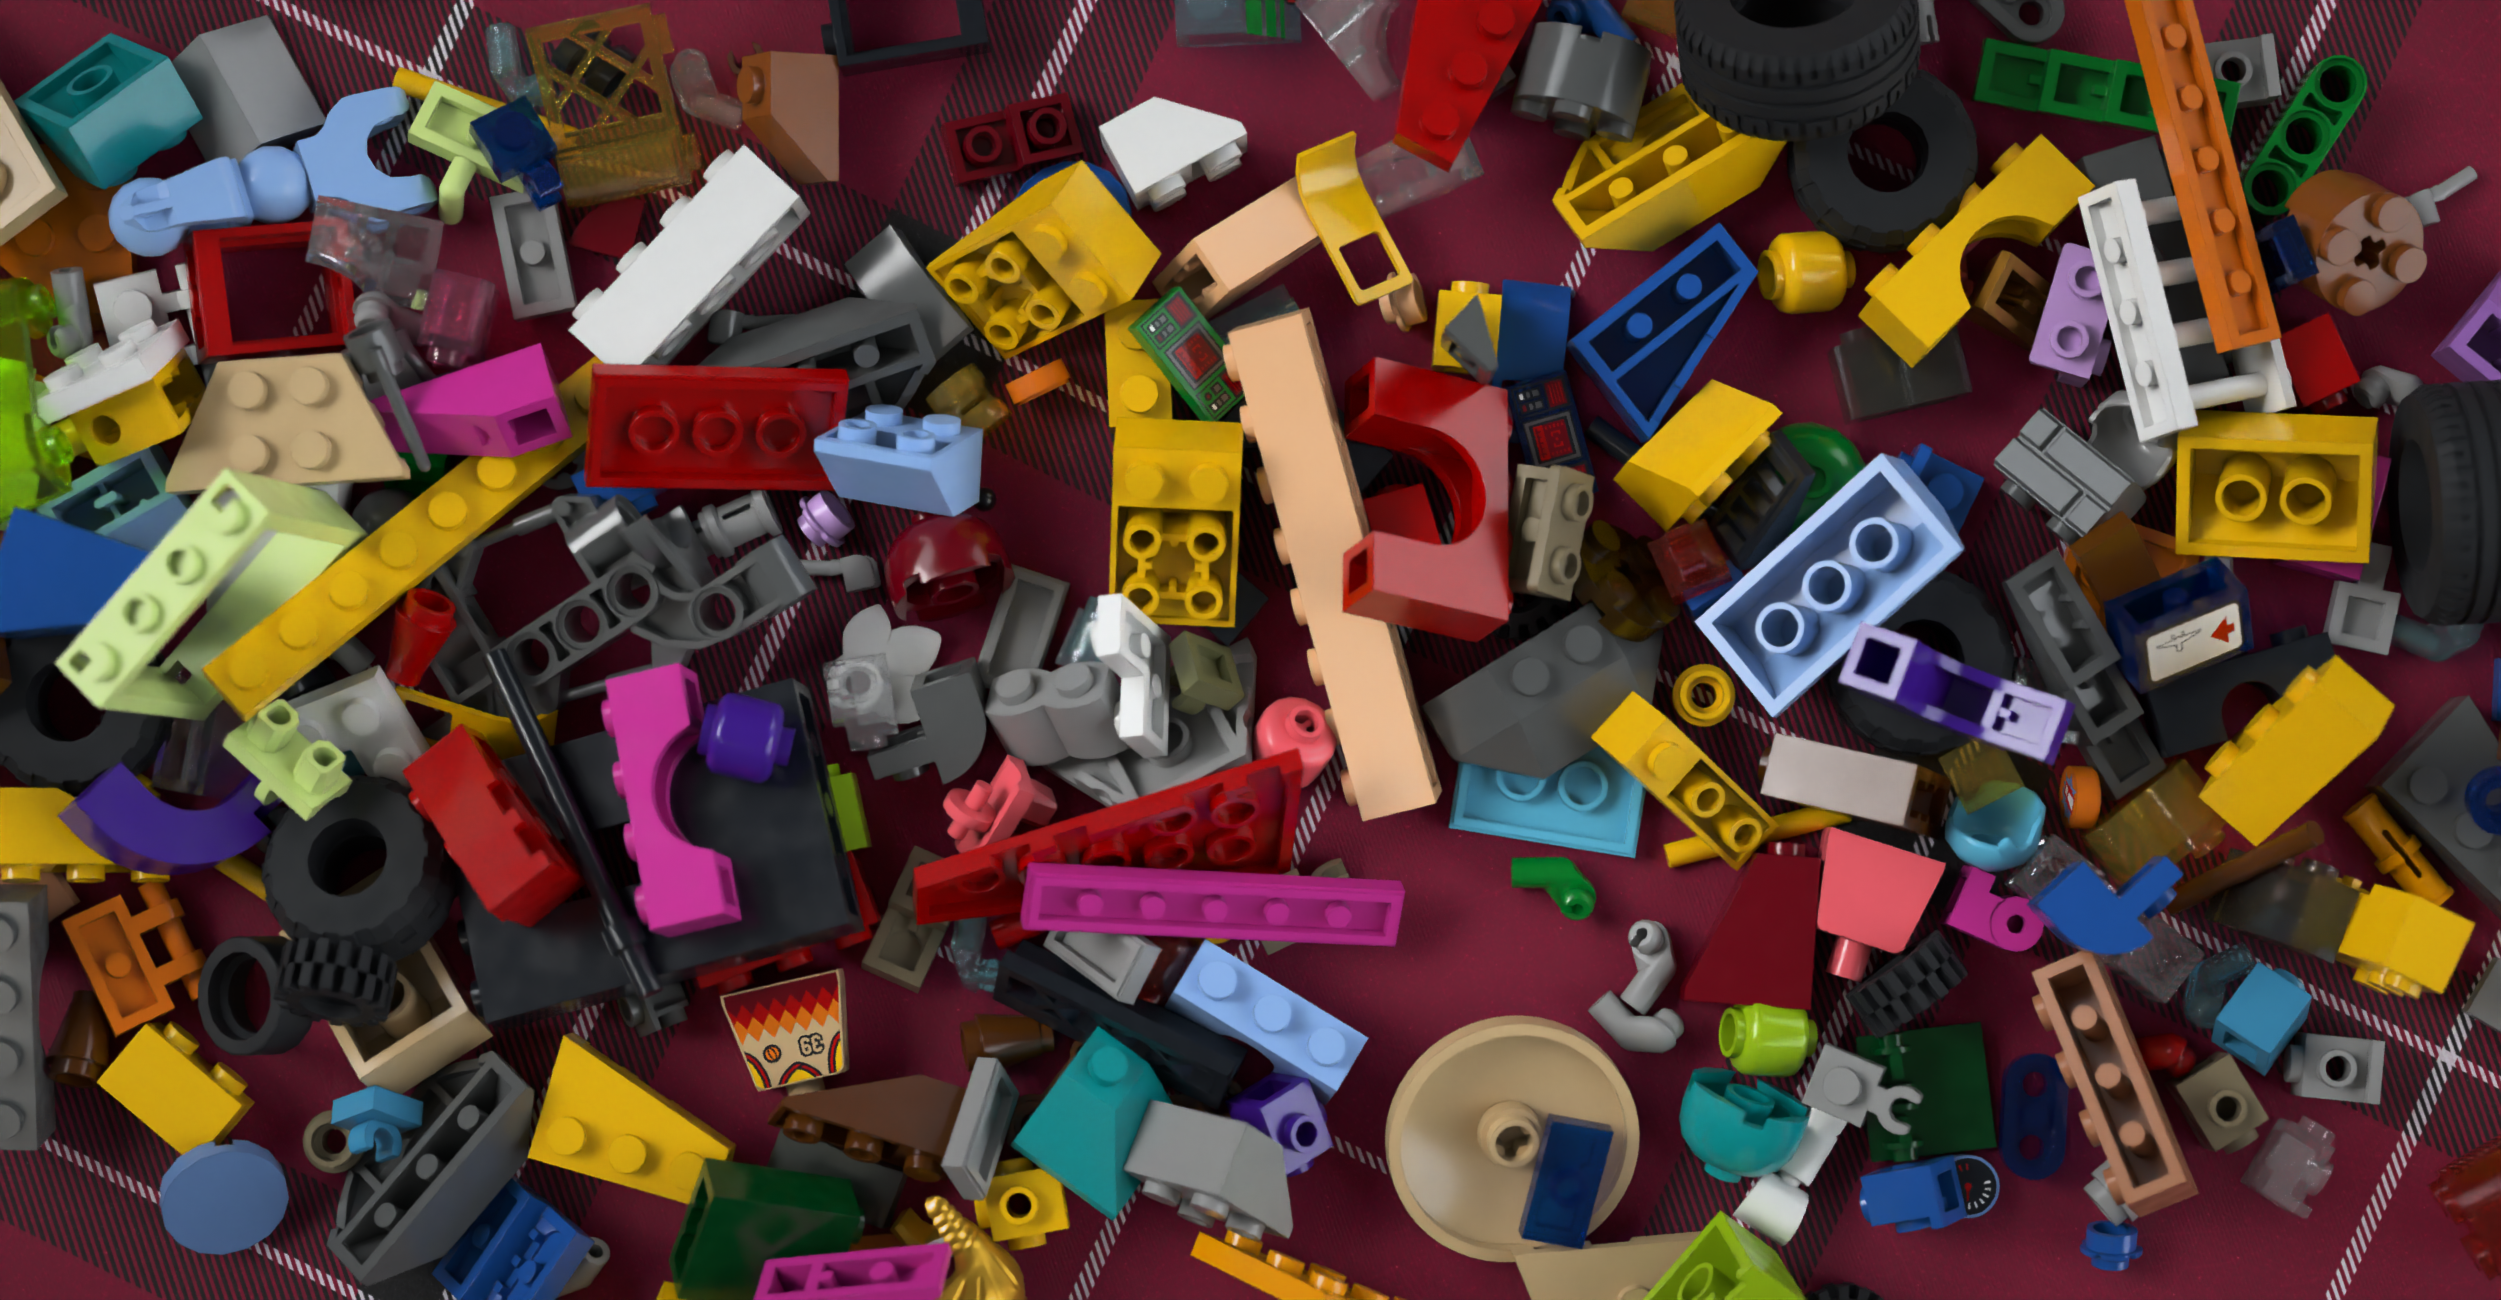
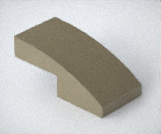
M915 845L889 899L887 910L862 961L861 969L918 994L951 921L916 925L912 905L913 868L944 858Z

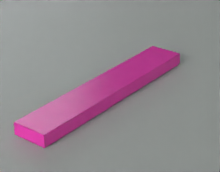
M1029 862L1020 920L1023 930L1395 947L1405 889L1401 881Z

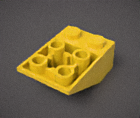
M1080 160L1035 184L930 262L926 270L1000 355L1007 360L1132 300L1157 262L1161 252L1084 161Z
M1117 417L1113 449L1109 595L1122 593L1156 624L1235 628L1244 433L1242 423Z

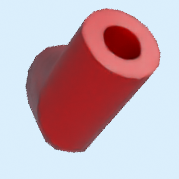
M2171 1032L2142 1036L2135 1039L2148 1071L2166 1069L2170 1075L2179 1078L2187 1075L2196 1064L2197 1055L2191 1047L2186 1046L2187 1040L2178 1034Z

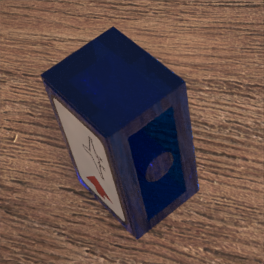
M2217 556L2103 602L2107 634L2122 657L2115 664L2140 694L2164 686L2174 680L2254 648L2248 589Z

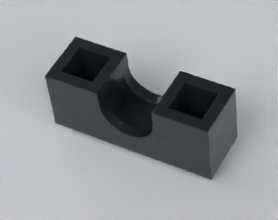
M2306 624L2269 635L2272 647L2249 653L2246 642H2244L2240 649L2212 660L2211 665L2185 671L2156 684L2149 682L2135 686L2140 706L2144 711L2143 717L2149 737L2161 758L2171 757L2228 740L2222 719V705L2227 694L2235 686L2244 683L2259 689L2266 696L2269 703L2273 705L2284 696L2288 686L2305 668L2310 666L2316 671L2335 656L2328 632L2309 636Z

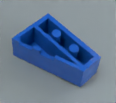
M1719 222L1566 344V349L1641 443L1651 438L1708 347L1716 338L1758 274V270Z

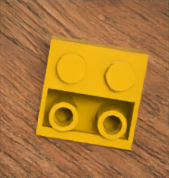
M1711 379L1628 460L1613 480L1666 532L1681 517L1692 525L1717 500V497L1742 475L1747 466L1772 443L1768 429L1782 415V412L1772 403Z

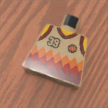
M843 968L720 996L722 1007L758 1092L786 1086L788 1096L825 1090L823 1077L849 1070L846 990Z

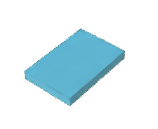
M1597 746L1543 780L1459 762L1448 828L1635 858L1646 789L1600 746Z

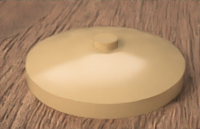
M1523 1015L1501 1016L1474 1022L1455 1030L1432 1045L1417 1059L1406 1073L1393 1097L1385 1129V1150L1390 1176L1402 1204L1417 1225L1429 1236L1447 1248L1468 1257L1493 1262H1515L1510 1247L1533 1246L1534 1249L1566 1247L1568 1242L1581 1241L1607 1219L1622 1199L1632 1179L1639 1152L1640 1133L1638 1115L1630 1090L1617 1066L1595 1042L1577 1030L1553 1020Z

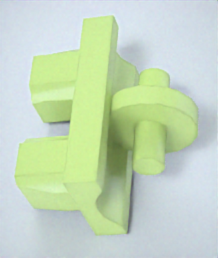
M276 699L246 723L244 722L228 733L222 746L261 780L254 796L263 805H269L280 797L299 816L307 821L329 801L346 793L353 780L342 771L346 755L330 741L318 739L311 743L296 730L300 723L298 719L299 713L285 700Z

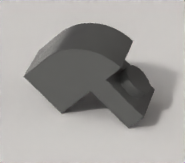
M975 656L915 675L910 693L922 725L872 741L867 759L875 780L893 775L894 781L912 779L930 769L928 763L935 761L943 784H946L960 777L973 765L981 752L989 725V720L984 712L988 694Z

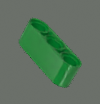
M2333 55L2323 59L2301 78L2239 173L2252 223H2266L2289 210L2284 206L2291 194L2303 182L2314 175L2363 100L2367 90V75L2364 68L2355 59L2346 55ZM2323 73H2331L2342 80L2345 86L2343 102H2333L2322 94L2320 78ZM2289 125H2298L2309 133L2312 139V147L2309 154L2296 153L2288 146L2286 130ZM2255 177H2265L2275 184L2278 190V200L2274 207H2266L2255 200L2252 194V182Z

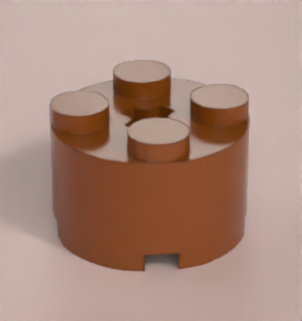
M2343 170L2323 171L2303 182L2291 194L2284 206L2290 210L2285 223L2295 219L2309 250L2308 256L2313 267H2308L2304 273L2314 269L2316 266V270L2304 275L2302 271L2303 266L2301 268L2298 262L2299 257L2297 259L2294 253L2295 248L2298 246L2300 248L2304 241L2302 240L2291 246L2283 228V232L2302 273L2291 280L2327 303L2353 316H2361L2370 310L2386 304L2398 295L2407 284L2417 281L2425 271L2427 256L2423 251L2424 233L2417 210L2407 199L2365 176L2347 173ZM2273 247L2274 255L2276 257H2280L2276 249Z

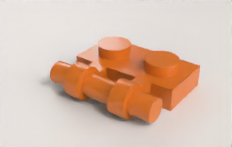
M150 881L138 887L148 910L131 917L120 894L61 922L115 1038L174 1011L175 1006L165 988L174 982L182 980L191 1001L198 1000V983L207 958L202 948L195 950L181 921V917L186 914L177 897L170 898L164 883ZM156 929L172 961L157 968L141 938V935Z

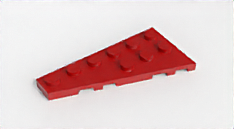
M1299 747L913 868L912 905L916 925L1020 913L1022 911L1029 862L1283 875L1291 869L1304 770Z

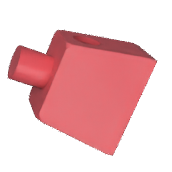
M1825 827L1822 831L1818 858H1821L1816 930L1836 936L1825 972L1862 983L1872 948L1901 955L1944 872L1946 863L1837 828Z

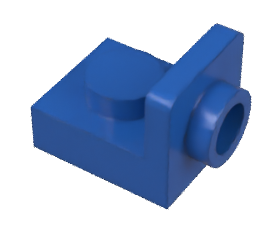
M1923 443L1914 447L1910 455L1901 451L1897 458L1903 459L1940 502L1957 534H1959L1985 478L1933 454V448Z

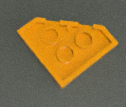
M1230 1230L1227 1231L1224 1239L1199 1231L1190 1254L1280 1300H1389L1390 1298L1383 1293L1357 1283L1353 1284L1352 1289L1348 1288L1349 1284L1345 1283L1347 1276L1325 1266L1311 1262L1309 1270L1306 1271L1304 1270L1305 1263L1294 1257L1270 1249L1268 1255L1261 1253L1263 1242L1245 1238ZM1394 1296V1299H1393V1300H1407V1299H1404V1298H1401V1297H1398V1296Z

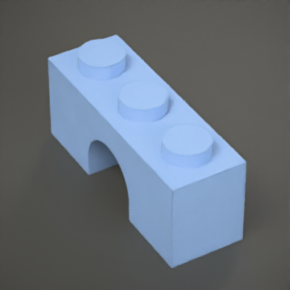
M1206 939L1164 1006L1167 1010L1220 1036H1231L1252 1046L1273 1063L1274 1069L1272 1072L1308 1078L1315 1096L1324 1105L1337 1092L1368 1039L1365 1035Z

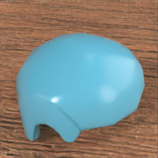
M1993 779L1986 780L1981 783L1979 790L1970 800L1963 801V797L1960 795L1955 798L1945 822V839L1958 858L1968 865L1987 872L2008 870L2026 863L2035 854L2043 830L2046 806L2036 792L2018 783Z

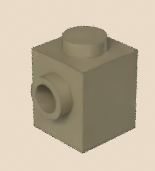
M2217 1051L2195 1064L2187 1075L2179 1078L2174 1077L2164 1083L2204 1149L2216 1152L2223 1148L2226 1154L2236 1152L2256 1140L2259 1134L2255 1128L2269 1120V1117L2229 1053Z

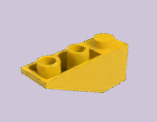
M1634 691L1627 696L1590 737L1736 871L1741 868L1779 826L1678 727Z
M0 787V872L2 882H39L40 872L66 873V881L71 883L104 882L105 873H131V882L149 883L150 881L163 883L170 881V875L148 874L118 865L99 855L81 841L58 817L76 799L75 797L58 788Z

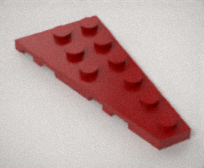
M1416 0L1392 143L1449 173L1544 0Z

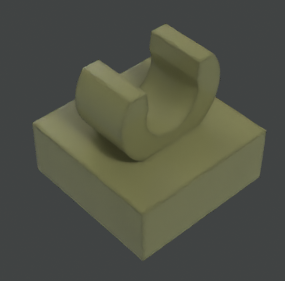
M1185 630L1168 644L1174 664L1170 667V685L1181 688L1182 692L1171 702L1174 709L1194 715L1200 712L1208 703L1229 711L1245 697L1229 647Z

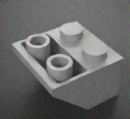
M1150 1099L1122 1169L1145 1183L1142 1193L1151 1199L1170 1206H1177L1179 1204L1178 1216L1203 1227L1212 1228L1216 1219L1226 1222V1229L1248 1239L1260 1241L1263 1232L1289 1239L1293 1229L1282 1145L1248 1123Z

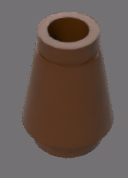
M78 990L73 992L72 1001L67 1008L45 1059L51 1065L49 1078L57 1083L76 1088H96L99 1086L96 1082L109 1068L110 1025L93 991Z
M975 1013L974 1020L960 1022L959 1025L962 1053L967 1072L973 1071L977 1057L998 1058L1003 1068H1007L1041 1056L1043 1053L1054 1052L1052 1028L1026 1015Z

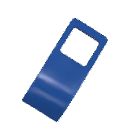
M1503 279L1497 351L1498 367L1492 379V386L1501 388L1504 380L1536 383L1563 375L1571 287ZM1558 409L1548 411V415L1558 413ZM1512 429L1510 443L1528 444L1524 431Z

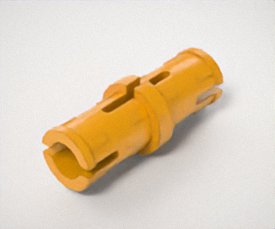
M2375 793L2365 796L2342 816L2345 822L2352 826L2378 858L2374 864L2382 874L2389 872L2406 893L2417 895L2438 906L2443 904L2454 893V889L2447 885L2420 852L2419 848L2422 846L2420 840L2414 833L2407 836L2379 802Z

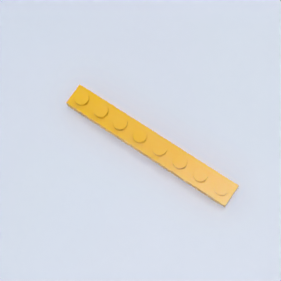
M594 356L559 384L573 437L515 457L470 455L202 668L203 676L245 723L586 450L592 364H604L597 356Z

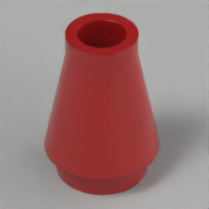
M413 588L407 592L405 598L397 601L389 655L384 668V673L390 680L408 687H415L420 684L424 672L457 626L456 620L453 617L456 607L450 599L429 589Z

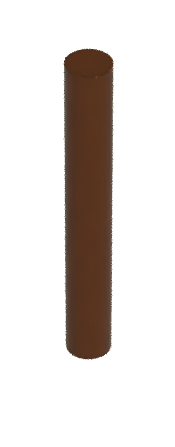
M2315 821L2306 822L2174 887L2173 889L2177 892V895L2165 908L2169 913L2177 915L2321 845L2324 842V834L2321 827Z

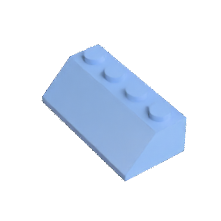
M1880 453L1701 615L1695 623L1771 717L1777 718L1849 654L1861 621L1879 627L1957 558L1965 548L1944 507L1903 459Z

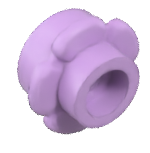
M819 491L811 499L804 496L799 502L803 511L802 515L797 518V522L803 533L815 545L823 547L828 543L831 546L839 547L845 543L844 536L855 527V524L848 510L829 491Z

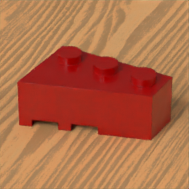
M461 723L402 771L413 789L408 793L410 801L428 822L434 823L445 841L444 847L449 855L463 870L487 911L494 914L500 921L510 920L531 928L586 884L573 856L483 733Z

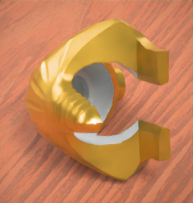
M941 1196L926 1198L925 1207L929 1218L933 1219V1225L921 1220L910 1207L899 1214L890 1228L891 1232L904 1247L949 1242L952 1250L951 1256L955 1260V1272L950 1278L945 1280L941 1297L936 1300H1027L1024 1277L1013 1256L1002 1246L993 1242V1238L985 1231L980 1230L976 1224L962 1217V1214L956 1211L954 1206L949 1205L945 1198Z

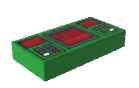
M1181 287L1171 288L1127 328L1200 421L1217 422L1245 396L1241 381L1232 382L1228 375L1223 357V345L1226 344Z

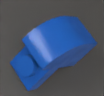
M2153 856L2113 893L2084 861H2073L2026 905L2065 944L2090 953L2122 954L2138 949L2154 938L2137 918L2144 913L2150 919L2163 910L2177 895V892L2171 886L2184 874L2167 856Z

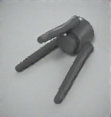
M385 318L372 321L350 331L343 337L347 349L340 353L350 357L362 381V375L365 374L369 383L381 382L419 470L422 472L429 471L431 463L394 376L405 369L401 361L403 357L422 382L437 378L414 348L406 328L394 329L391 319Z

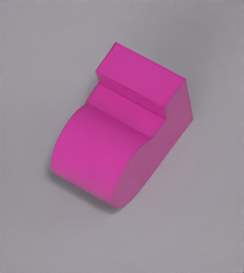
M1963 865L1938 923L2000 949L2018 952L2034 946L2042 936L2044 923L2026 905L2030 900L2010 895L1997 896L1990 893L1996 876L1974 866Z

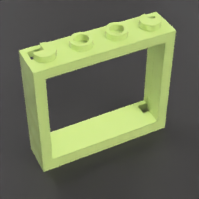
M225 468L55 664L98 708L204 721L223 700V697L203 676L202 668L361 543L368 533L326 491ZM230 486L241 498L240 500L233 499L224 508L217 500ZM265 529L277 531L276 535L160 667L147 666L148 662ZM85 653L88 657H83L81 655ZM185 667L192 676L185 684H181L175 677Z

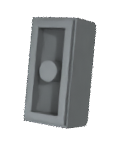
M1475 295L1444 328L1440 342L1441 347L1480 384L1485 383L1487 385L1497 370L1498 362L1478 295Z

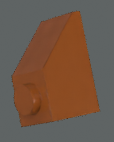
M768 51L743 56L742 68L737 78V94L742 102V120L798 185L810 186L839 181V65L837 55Z

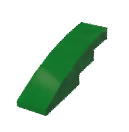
M1989 38L1983 40L1971 101L2159 135L2141 63L2120 59L2108 60L2052 48L2046 50ZM2214 78L2230 139L2241 83Z

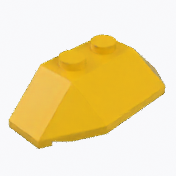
M1681 83L1641 107L1632 142H1618L1598 134L1591 137L1588 141H1584L1566 173L1562 188H1558L1552 201L1584 248L1654 251L1759 188L1787 141H1772L1746 136L1723 126L1694 103L1691 96L1685 90V86Z

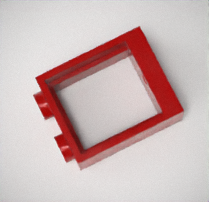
M344 219L192 230L182 241L198 365L217 364L221 361L333 354L347 349L343 337L356 329L354 324L355 314L352 311V307L357 298H354L351 273L358 272L359 254L355 237L353 235L346 236ZM319 246L330 333L232 342L221 254Z

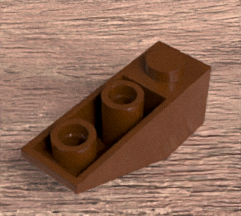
M919 1074L786 1096L771 1112L767 1124L783 1129V1134L796 1142L817 1144L822 1141L844 1148L843 1153L856 1161L877 1163L882 1160L904 1167L903 1172L907 1176L919 1181L937 1182L940 1179L946 1181L949 1176L941 1165L967 1089Z

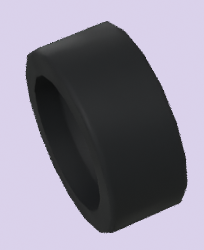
M283 936L231 937L217 945L204 963L198 983V1008L203 1026L215 1045L231 1055L283 1054L298 1046L311 1028L313 1021L309 1020V1015L297 1016L290 1013L291 1008L283 1009L277 1005L278 1001L273 1000L283 947L290 941ZM257 960L266 971L270 985V1008L266 1022L259 1031L250 1021L245 1006L246 980L249 970Z

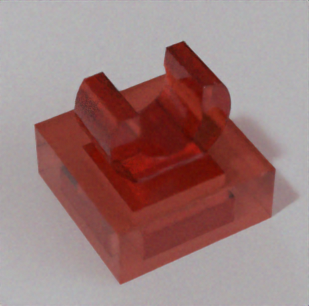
M1705 518L1688 525L1686 523L1664 533L1665 536L1647 544L1674 606L1732 581L1730 570Z

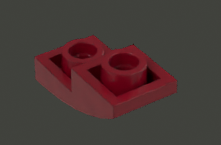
M1068 92L1009 104L1004 110L946 122L940 127L955 188L1041 167L1083 153Z

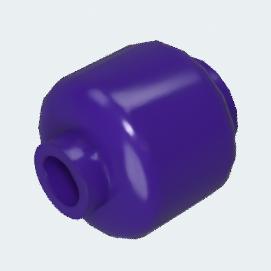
M728 693L721 698L718 705L708 703L697 754L706 755L707 767L714 774L753 783H763L771 776L775 764L787 767L795 729L783 727L785 713L780 704L738 693Z

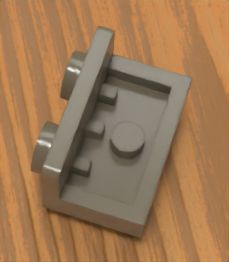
M1518 464L1508 513V529L1511 530L1513 535V546L1508 558L1509 587L1513 593L1571 601L1574 582L1577 580L1581 570L1580 550L1585 524L1593 508L1592 488L1595 476L1559 465H1552L1550 468Z

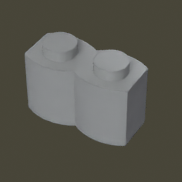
M1096 661L1074 662L1052 672L1043 669H1017L992 680L984 712L1006 753L1024 760L1026 766L1046 765L1068 756L1079 759H1099L1128 749V745L1119 738L1116 732L1113 717L1114 706L1121 699V687L1113 671L1106 664Z

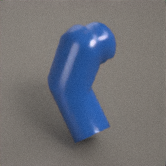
M1552 0L1546 10L1547 22L1583 26L1581 33H1595L1600 39L1603 31L1631 41H1635L1638 38L1608 0Z

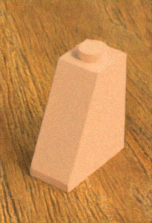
M1296 176L1193 238L1152 281L1160 295H1165L1171 288L1181 287L1205 319L1208 320L1321 243L1322 241L1307 215L1299 195Z

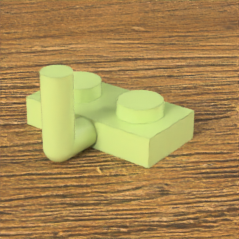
M436 80L408 131V143L451 161L439 187L438 207L439 218L442 222L449 225L457 224L462 220L464 214V194L475 173L523 194L550 139L549 131Z

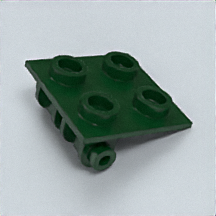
M1981 1022L1891 1032L1880 1038H1876L1874 1035L1855 1037L1857 1055L1887 1067L1880 1085L1887 1088L1897 1085H1910L1924 1095L1922 1102L1919 1104L1910 1102L1905 1098H1898L1892 1105L1894 1117L1911 1125V1129L1906 1135L1889 1132L1881 1125L1876 1114L1868 1113L1866 1126L1871 1162L1894 1160V1162L1919 1159L1920 1156L1997 1147Z

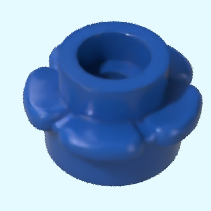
M2109 1220L2089 1223L2086 1228V1239L2082 1240L2080 1245L2081 1253L2091 1258L2092 1266L2108 1271L2125 1270L2129 1267L2130 1259H2137L2143 1254V1248L2137 1245L2138 1229L2125 1222H2122L2117 1227Z

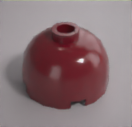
M922 511L917 513L911 519L912 524L899 533L887 553L884 568L887 590L895 613L899 619L906 620V611H916L919 622H933L953 618L976 610L987 604L985 591L999 583L1003 594L1011 587L1015 579L1008 554L997 532L985 520L963 512L955 517Z

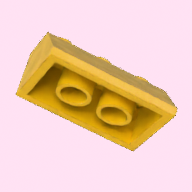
M2195 410L2198 426L2178 432L2175 554L2369 564L2376 486L2378 417Z

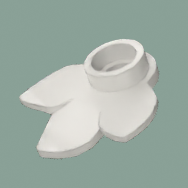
M875 604L861 610L846 625L843 631V655L838 657L829 669L827 689L831 699L838 707L850 713L860 714L874 710L883 718L895 724L919 721L920 718L910 689L915 675L929 671L940 649V633L918 625L901 626L891 630L889 618L880 604ZM854 670L866 672L871 679L869 688L862 693H855L847 687L846 678Z

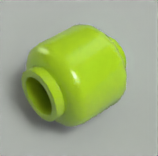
M1755 1003L1752 1006L1734 1004L1733 1007L1726 1008L1719 1027V1044L1723 1056L1730 1058L1733 1067L1745 1075L1783 1078L1795 1075L1802 1067L1805 1058L1811 1057L1814 1054L1818 1040L1816 1023L1814 1020L1808 1019L1805 1009L1777 1008L1761 1003Z

